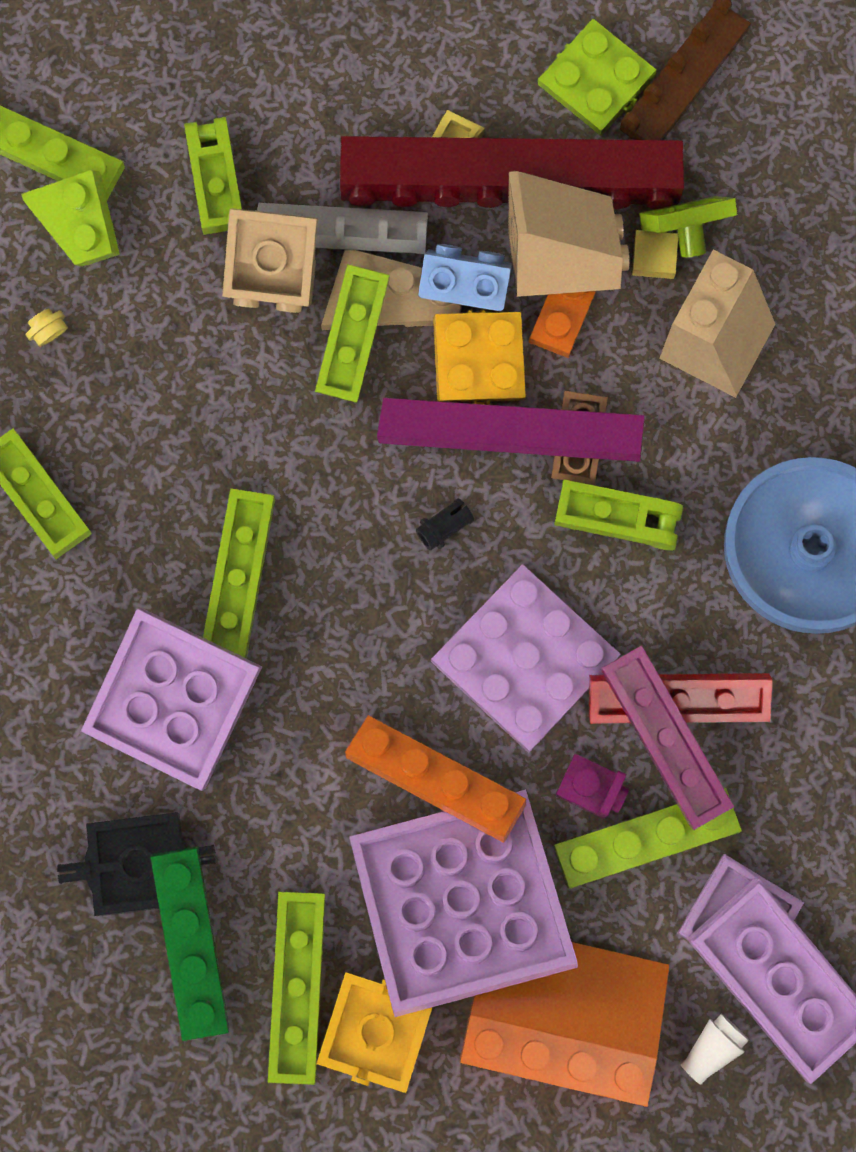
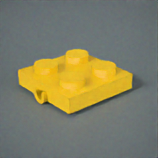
M469 310L468 313L434 315L437 402H472V404L490 405V402L520 401L526 398L521 312L485 313V310L480 312Z
M345 972L316 1064L352 1075L351 1081L366 1086L373 1082L406 1093L432 1007L395 1017L385 980L382 979L380 984Z

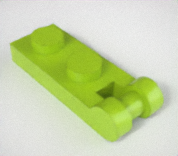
M226 116L214 118V123L198 125L197 121L184 123L203 235L228 231L229 210L231 208L242 209ZM217 140L218 145L201 147V142Z
M564 479L554 525L638 542L654 548L671 551L676 549L678 535L674 531L676 521L681 520L683 505L673 501ZM647 514L659 518L657 529L645 526Z

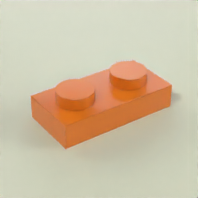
M596 291L548 294L530 335L529 343L569 358Z

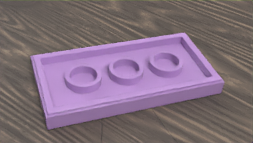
M754 878L687 938L689 943L807 1083L812 1084L856 1043V994L760 879Z

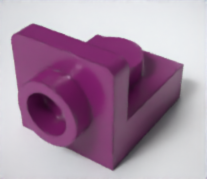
M574 754L555 796L605 819L609 815L610 810L619 813L630 788L622 785L627 774L619 770L615 773L582 756Z

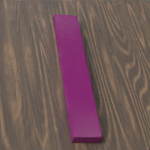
M383 398L377 439L380 444L641 462L645 419L644 415Z

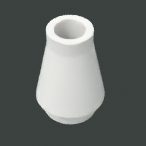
M721 1013L715 1021L709 1019L687 1058L680 1065L701 1085L708 1077L745 1052L742 1048L749 1039Z

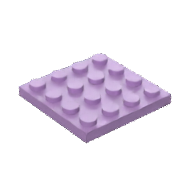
M526 790L515 792L526 798V806L504 843L445 811L349 837L395 1017L578 968L576 955Z

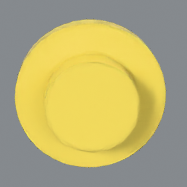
M49 308L45 309L28 321L31 329L25 335L29 341L35 340L38 346L42 347L68 329L63 321L65 315L61 310L52 313Z

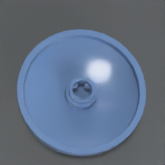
M808 457L788 460L760 473L742 490L736 499L724 534V555L727 570L742 598L752 609L770 622L789 630L813 634L841 631L856 625L855 467L827 458Z

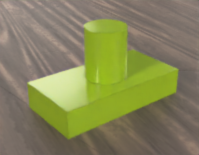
M713 196L639 213L641 229L656 233L677 229L681 257L700 256L706 253L702 223L736 216L735 198Z

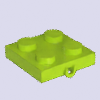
M592 19L570 44L567 43L565 45L564 51L557 54L556 60L538 78V85L602 136L623 112L626 114L632 110L637 103L636 97L653 80L657 69L596 20Z

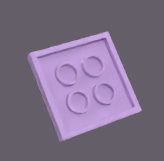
M522 564L436 653L431 662L520 746L530 753L589 690V675H603L600 669L617 660L621 654Z
M138 608L81 732L203 791L209 783L262 666L143 608Z

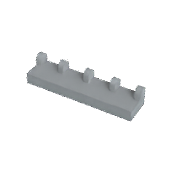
M258 203V208L255 210L318 218L316 248L425 254L428 212Z

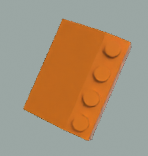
M572 942L578 968L473 996L459 1059L460 1063L648 1107L658 1055L669 964Z

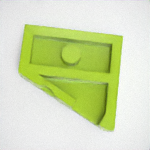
M91 169L21 194L23 201L74 265L86 266L120 255L99 171Z

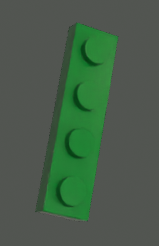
M197 846L152 854L151 863L182 1041L229 1033V1022L199 848Z

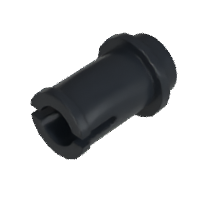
M457 498L452 504L431 519L423 518L420 520L421 526L416 528V533L424 546L430 551L435 547L442 549L445 546V540L466 525L474 522V517L467 505L462 509L461 506L464 505V502L461 499Z

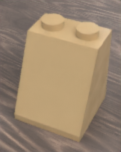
M519 171L509 172L508 236L517 297L621 289L622 271L629 270V250L627 244L620 245V240H623V219L621 214H614L611 196Z
M713 249L671 326L659 359L736 398L775 326L774 319L754 270Z

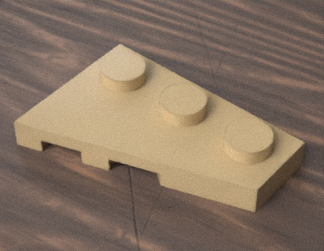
M345 249L321 328L322 330H331L347 264L390 275L377 326H433L435 314L461 313L463 305L420 298L418 293L422 274L421 267L358 250Z

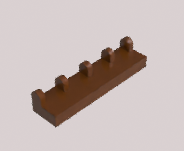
M715 0L711 9L694 26L690 36L679 50L672 54L658 77L644 90L640 100L622 118L619 130L634 140H664L750 28L751 23L731 10V0Z

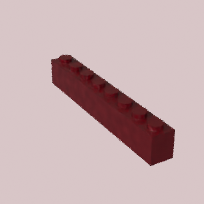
M341 136V201H349L356 206H369L375 201H392L394 205L401 207L413 206L417 202H434L440 207H454L460 202H477L481 207L494 208L502 205V203H509V172L514 171L611 196L614 209H624L629 207L630 204L647 205L648 208L653 210L678 205L684 190L683 141Z

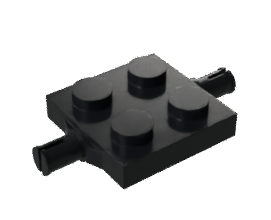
M174 812L87 823L88 848L85 862L58 864L57 872L59 873L76 871L75 873L58 875L59 883L86 880L92 891L94 916L96 917L159 909L151 856L152 854L187 848L182 838L180 814ZM214 844L198 847L200 855L216 853ZM215 855L200 857L201 865L216 864Z

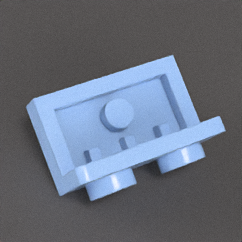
M437 244L436 250H427L424 254L418 295L420 298L495 311H502L504 309L512 263L504 262L505 255L489 251H479L478 257L461 255V247L447 244Z

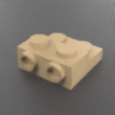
M231 208L229 210L222 297L234 298L233 305L250 308L259 307V301L276 303V310L299 313L302 312V306L309 307L313 299L318 218Z

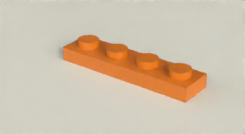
M369 715L345 751L346 759L503 843L526 806V798Z

